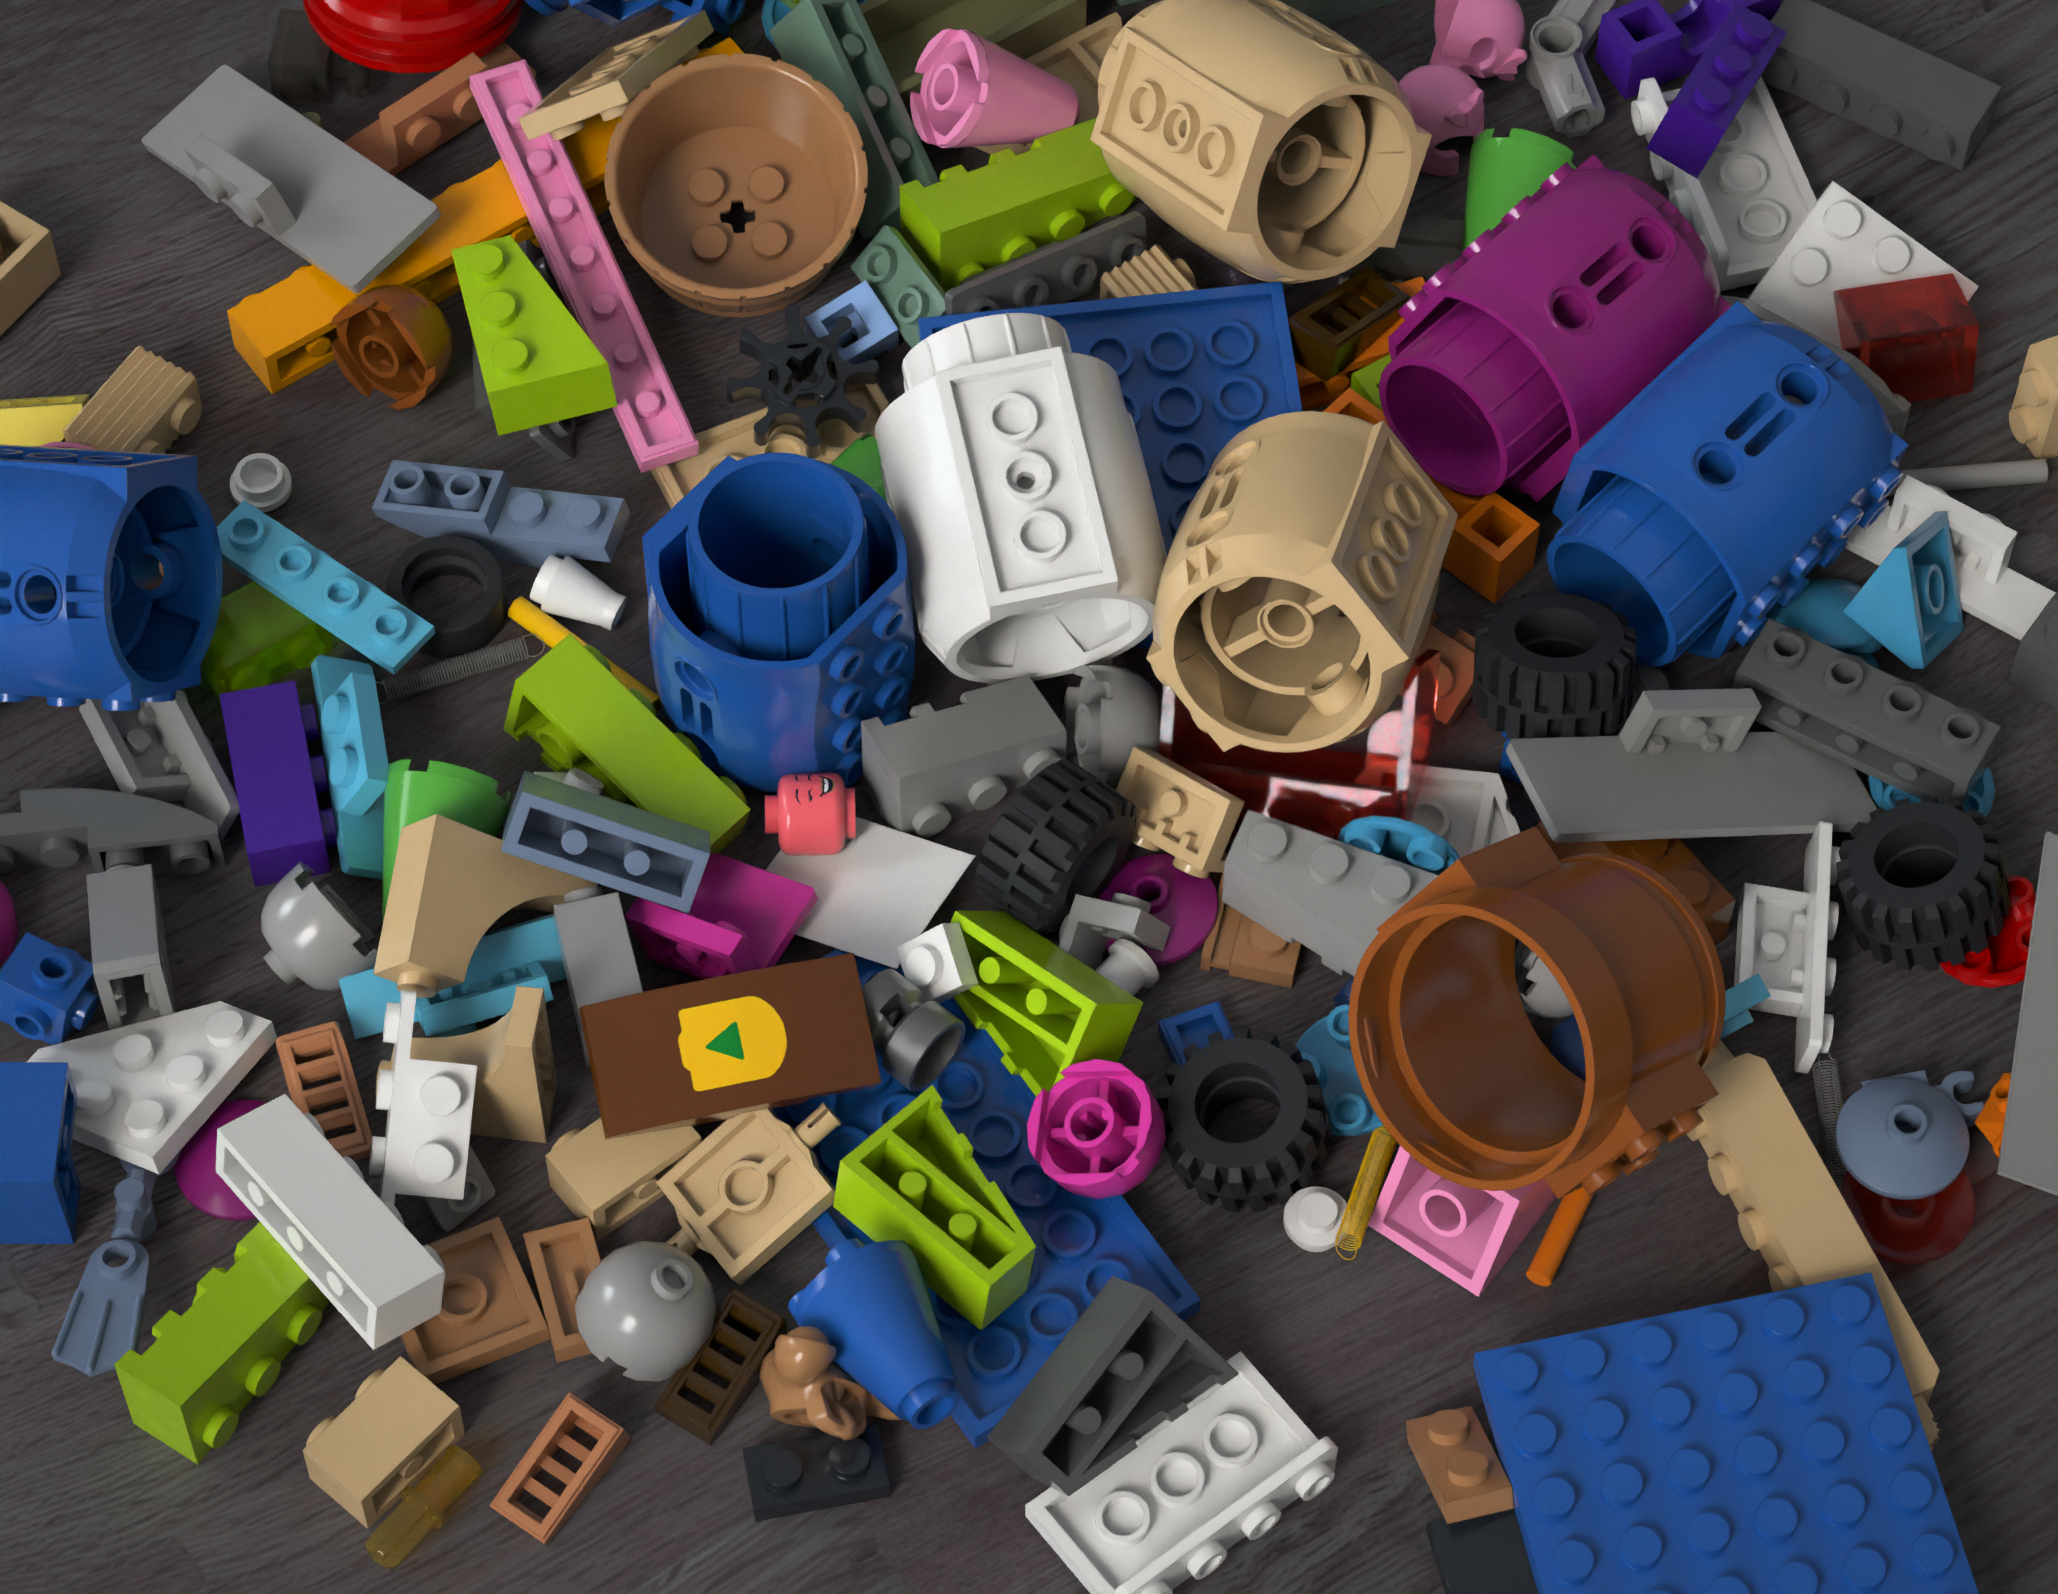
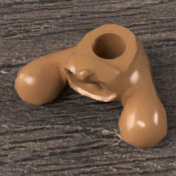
M799 1326L787 1334H780L775 1341V1348L763 1358L759 1379L770 1402V1416L773 1419L795 1426L818 1428L829 1435L842 1438L844 1441L852 1440L864 1432L866 1416L887 1420H902L832 1361L836 1356V1347L831 1346L827 1336L816 1327Z

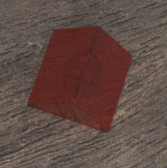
M1953 273L1841 289L1833 292L1842 349L1857 357L1878 375L1892 394H1899L1908 402H1916L1972 392L1979 323Z

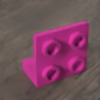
M713 853L709 856L689 913L637 897L625 915V919L649 960L704 980L775 966L815 905L818 897L810 886L718 853Z

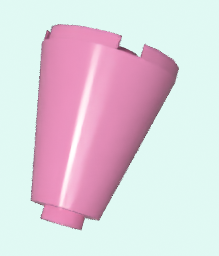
M949 28L940 31L928 42L918 59L915 72L924 75L920 93L911 92L910 109L913 126L921 140L940 148L1033 143L1036 138L1076 125L1078 122L1080 104L1072 85L969 30Z

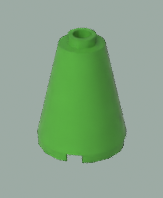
M1495 128L1486 129L1478 134L1470 150L1461 253L1488 228L1492 230L1501 223V219L1527 195L1531 197L1541 189V184L1563 164L1568 162L1574 170L1577 169L1571 163L1574 152L1548 136L1525 129L1511 128L1508 138H1492Z
M411 759L398 760L389 764L388 783L384 790L382 922L384 921L401 828L438 814L497 837L510 811L513 795L509 790L500 797L496 794L498 781L469 768L446 762L429 760L427 772L408 771Z

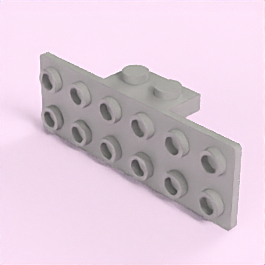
M228 65L220 66L142 138V143L149 152L196 183L212 201L216 203L222 201L232 208L236 215L252 228L258 226L355 294L360 293L441 216V212L435 203Z
M1752 688L1643 691L1619 736L1511 739L1506 748V753L1551 839L1557 843L1808 834L1815 832L1819 821L1833 823L1832 833L1850 832L1858 822L1868 823L1871 821L1870 813L1877 809L1853 767L1782 733L1748 732L1762 708Z

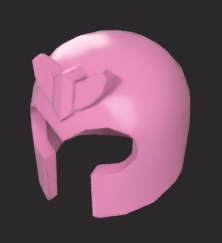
M1436 0L1434 13L1436 44L1429 65L1437 63L1447 64L1465 71L1468 75L1480 78L1497 76L1506 81L1515 80V74H1518L1517 66L1527 59V52L1522 50L1525 20L1519 2L1517 0Z
M1439 63L1420 66L1405 74L1399 82L1408 98L1415 124L1432 134L1420 171L1436 176L1456 175L1459 170V154L1454 149L1441 151L1436 149L1435 146L1449 138L1459 136H1473L1474 142L1475 137L1483 132L1484 91L1478 87L1476 82L1465 71L1454 66Z

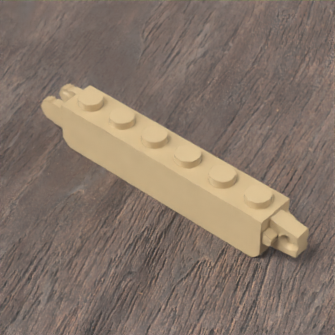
M1720 1039L1714 1056L1704 1070L1719 1095L1698 1110L1704 1121L1687 1133V1136L1692 1141L1699 1139L1709 1157L1708 1169L1713 1184L1721 1195L1729 1194L1739 1212L1738 1224L1746 1244L1753 1251L1759 1249L1769 1267L1768 1276L1773 1292L1872 1273L1932 1452V1445L1937 1444L1940 1429H1937L1938 1423L1933 1421L1934 1416L1928 1407L1940 1372L1936 1362L1766 1059L1750 1053L1734 1057Z

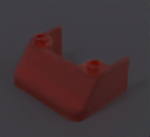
M1428 649L1416 658L1404 682L1402 709L1391 710L1373 723L1368 734L1366 755L1325 749L1289 753L1271 752L1242 744L1223 752L1208 733L1203 732L1197 727L1189 709L1170 686L1163 685L1158 754L1244 801L1231 834L1232 836L1237 835L1247 810L1338 840L1341 828L1354 819L1381 816L1399 818L1411 822L1433 746L1441 651Z

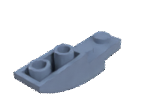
M392 460L372 507L375 516L422 537L431 538L453 535L473 539L489 549L498 560L535 568H541L551 554L561 559L569 555L573 559L611 563L631 514L624 498L512 487L504 471Z

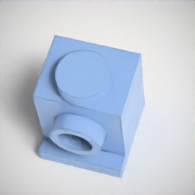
M866 280L804 317L806 334L817 338L829 335L834 330L840 317H848L852 322L851 333L857 337L858 341L846 348L839 347L837 352L844 361L851 364L866 362L886 350L889 352L898 347V328Z

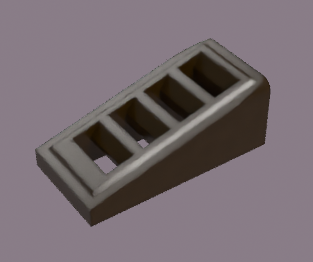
M1369 267L1364 268L1290 317L1289 329L1294 360L1321 380H1330L1343 371L1401 317L1398 311L1412 297ZM1361 295L1377 305L1378 308H1373L1359 297Z
M732 1288L716 1308L710 1337L693 1360L676 1371L655 1404V1412L707 1444L712 1445L760 1381L759 1377L763 1358L775 1348V1341L779 1335L788 1333L786 1320L742 1292ZM735 1328H739L740 1330L757 1339V1341L755 1342L754 1340L735 1330ZM722 1345L745 1358L741 1366L718 1353ZM706 1368L730 1382L725 1390L701 1376V1373ZM689 1389L716 1405L711 1414L683 1398Z

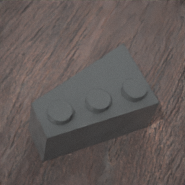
M1112 1275L987 1438L1031 1478L1070 1496L1136 1449L1138 1446L1135 1441L1165 1419L1173 1422L1189 1410L1186 1404L1215 1383L1223 1386L1239 1373L1154 1293Z

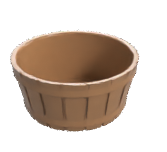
M733 53V56H727V54L705 56L688 61V65L683 66L681 64L660 75L649 83L650 87L648 89L644 88L630 102L622 114L621 123L618 122L614 129L606 155L608 163H605L604 183L607 201L610 203L609 209L617 231L628 251L652 280L672 298L690 308L722 317L745 318L775 312L799 301L814 290L827 276L835 262L841 257L851 242L860 221L867 194L864 193L868 184L865 151H862L863 142L855 122L849 112L845 113L843 110L845 106L819 80L814 81L812 75L789 63L778 59L775 62L772 61L771 57L756 54ZM741 202L745 212L755 213V221L745 224V232L733 233L731 224L721 223V214L731 211V203Z

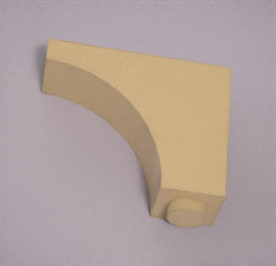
M438 814L401 828L373 974L397 983L396 988L399 992L401 990L417 991L416 997L418 998L434 997L438 991L464 983L468 965L479 941L489 927L510 909H536L553 913V905L565 903L563 897L565 894L582 888L597 887L598 883L501 852V839Z
M517 985L511 1010L503 1018L486 1028L456 1036L412 1038L410 1059L477 1065L470 1135L547 1143L558 1085L543 988ZM394 1048L391 1061L381 1060L376 1080V1095L380 1069L392 1070Z

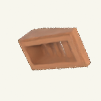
M332 1021L279 1036L275 1043L291 1101L303 1114H310L309 1111L347 1101V1107L318 1114L314 1118L320 1124L323 1132L354 1124L356 1132L327 1141L342 1157H350L353 1161L369 1157L372 1134L339 1023ZM338 1075L340 1077V1081L303 1091L302 1085Z
M569 1392L489 1506L547 1546L613 1465L632 1437L622 1427ZM577 1426L598 1440L592 1451L569 1437ZM559 1447L583 1463L576 1474L552 1458ZM542 1468L567 1485L560 1496L534 1479ZM524 1490L551 1507L544 1519L516 1501Z

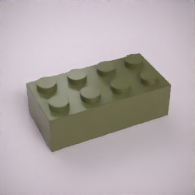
M867 0L859 5L911 121V92L920 93L924 75L915 72L917 62L928 42L940 31L949 28L969 30L1025 60L1086 27L1087 0Z

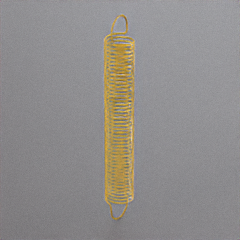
M1378 1128L1373 1131L1335 1237L1336 1250V1244L1341 1247L1337 1243L1338 1239L1346 1245L1355 1246L1348 1247L1341 1244L1347 1248H1355L1346 1249L1341 1247L1344 1250H1356L1353 1258H1344L1345 1260L1354 1259L1357 1249L1361 1247L1397 1141L1392 1139L1393 1137L1379 1132L1389 1135L1390 1133L1377 1131L1379 1129L1387 1130L1384 1128ZM1344 1232H1346V1233H1348L1349 1235L1356 1236V1237L1348 1236V1237H1351V1238H1358V1239H1354V1240H1353V1239H1349V1238H1347V1237H1345V1236H1343V1237L1346 1238V1239H1348V1240L1357 1241V1242L1347 1241V1240L1343 1239V1238L1340 1236V1234L1343 1233L1344 1235H1346V1234L1344 1233ZM1342 1240H1344V1241H1346V1242H1349V1243H1358V1244H1347V1243L1343 1242Z

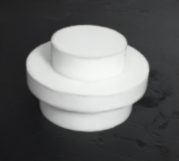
M266 453L248 455L237 464L231 475V495L238 505L245 500L262 512L274 510L284 504L291 494L292 480L290 472L283 463L272 455Z
M1313 1186L1301 1189L1293 1194L1286 1203L1283 1215L1285 1231L1289 1238L1304 1250L1310 1252L1329 1250L1335 1246V1237L1347 1203L1338 1193L1325 1187Z

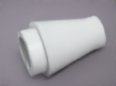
M552 554L549 555L542 565L530 593V599L541 604V611L599 625L610 631L615 628L620 620L628 599L615 592L569 555L564 559Z

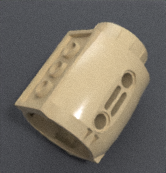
M1163 0L1143 9L1130 19L1109 46L1099 73L1098 103L1100 109L1090 140L1101 147L1106 164L1117 181L1129 192L1141 199L1163 221L1194 244L1258 280L1265 282L1282 281V284H1296L1325 279L1343 273L1365 260L1378 247L1395 248L1432 134L1415 124L1408 98L1402 87L1382 66L1361 48L1335 31L1281 1Z
M1304 411L1280 414L1259 421L1238 433L1219 452L1206 480L1194 496L1183 517L1162 569L1153 611V642L1146 659L1151 663L1152 669L1159 681L1166 686H1170L1189 709L1197 727L1203 732L1208 733L1223 752L1239 744L1271 752H1304L1326 747L1353 737L1370 727L1388 710L1415 663L1430 622L1438 593L1441 566L1458 514L1384 420L1374 425L1350 415Z

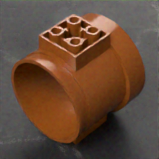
M1534 826L1456 860L1376 929L1379 934L1366 949L1358 965L1350 994L1348 1018L1351 1051L1362 1088L1379 1120L1407 1153L1432 1172L1462 1186L1479 1190L1503 1191L1525 1187L1544 1178L1558 1199L1581 1187H1584L1588 1195L1591 1196L1618 1179L1623 1174L1622 1170L1626 1176H1629L1653 1161L1661 1154L1657 1148L1667 1140L1669 1143H1672L1699 1126L1704 1120L1698 1110L1719 1095L1704 1072L1719 1044L1725 1018V985L1718 953L1705 924L1685 896L1663 876L1637 861L1607 853L1579 854L1559 861L1540 831ZM1516 938L1529 947L1547 966L1570 1003L1582 1038L1586 1082L1571 1073L1548 1051L1525 1013L1516 983L1514 968Z

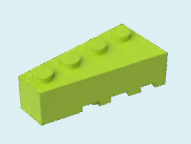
M1097 117L1036 138L1027 152L1017 154L1010 148H1006L992 153L986 166L967 172L960 164L941 171L939 177L941 182L923 187L918 180H914L899 186L900 234L945 292L960 286V281L1036 250L1053 241L1063 242L1075 237L1083 229L1103 218L1119 215L1131 203L1136 201L1137 197L1124 188L1111 173L1102 154L1101 147L1090 140Z
M568 634L515 680L503 730L518 742L522 741L527 735L533 738L544 750L540 754L541 761L554 772H564L570 768L583 770L595 776L604 784L602 793L612 800L710 832V855L713 853L719 854L743 832L751 811L746 805L747 801L743 792L732 780L725 776L718 778L701 761L702 758L699 750L688 737L679 732L673 734L656 717L655 708L644 694L634 688L628 690L612 674L611 667L606 658L593 646H583L572 634Z
M261 1222L237 1243L234 1253L236 1263L229 1270L224 1267H213L197 1283V1293L193 1304L182 1316L169 1310L152 1327V1335L157 1338L152 1346L142 1355L129 1349L114 1364L133 1424L197 1465L212 1448L219 1449L230 1439L237 1427L241 1411L254 1395L261 1397L272 1387L279 1375L283 1359L296 1344L303 1345L314 1335L321 1322L322 1311L330 1303V1300Z

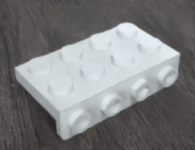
M1762 76L1697 179L1650 151V162L1654 176L1658 181H1665L1670 193L1669 201L1684 215L1703 241L1716 269L1720 291L1759 283L1817 202ZM1654 77L1640 81L1638 99L1631 103V117L1634 129L1639 136L1645 135L1648 143L1681 90L1680 88L1661 92Z
M1240 1351L1227 1360L1239 1373L1236 1377L1223 1386L1215 1383L1186 1404L1189 1409L1186 1413L1173 1422L1165 1419L1135 1441L1138 1446L1136 1449L1072 1495L1067 1496L1051 1487L1025 1505V1516L1090 1594H1173L1172 1590L1189 1577L1193 1576L1196 1580H1199L1212 1573L1225 1560L1227 1556L1226 1550L1245 1536L1250 1540H1255L1268 1532L1281 1517V1510L1299 1497L1304 1501H1308L1320 1494L1332 1482L1335 1476L1334 1471L1338 1447L1328 1436L1318 1440Z

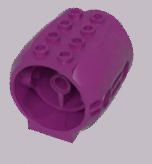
M1594 154L1575 170L1568 162L1563 164L1541 184V189L1531 197L1527 195L1501 219L1502 222L1492 230L1488 228L1461 253L1462 256L1454 263L1448 262L1422 286L1423 289L1398 311L1405 321L1388 337L1391 362L1382 371L1379 382V396L1383 413L1392 432L1418 465L1431 477L1455 491L1468 495H1487L1503 487L1512 491L1527 493L1537 503L1566 477L1574 454L1731 307L1720 295L1716 269L1707 248L1684 215L1651 186L1628 174L1607 169Z

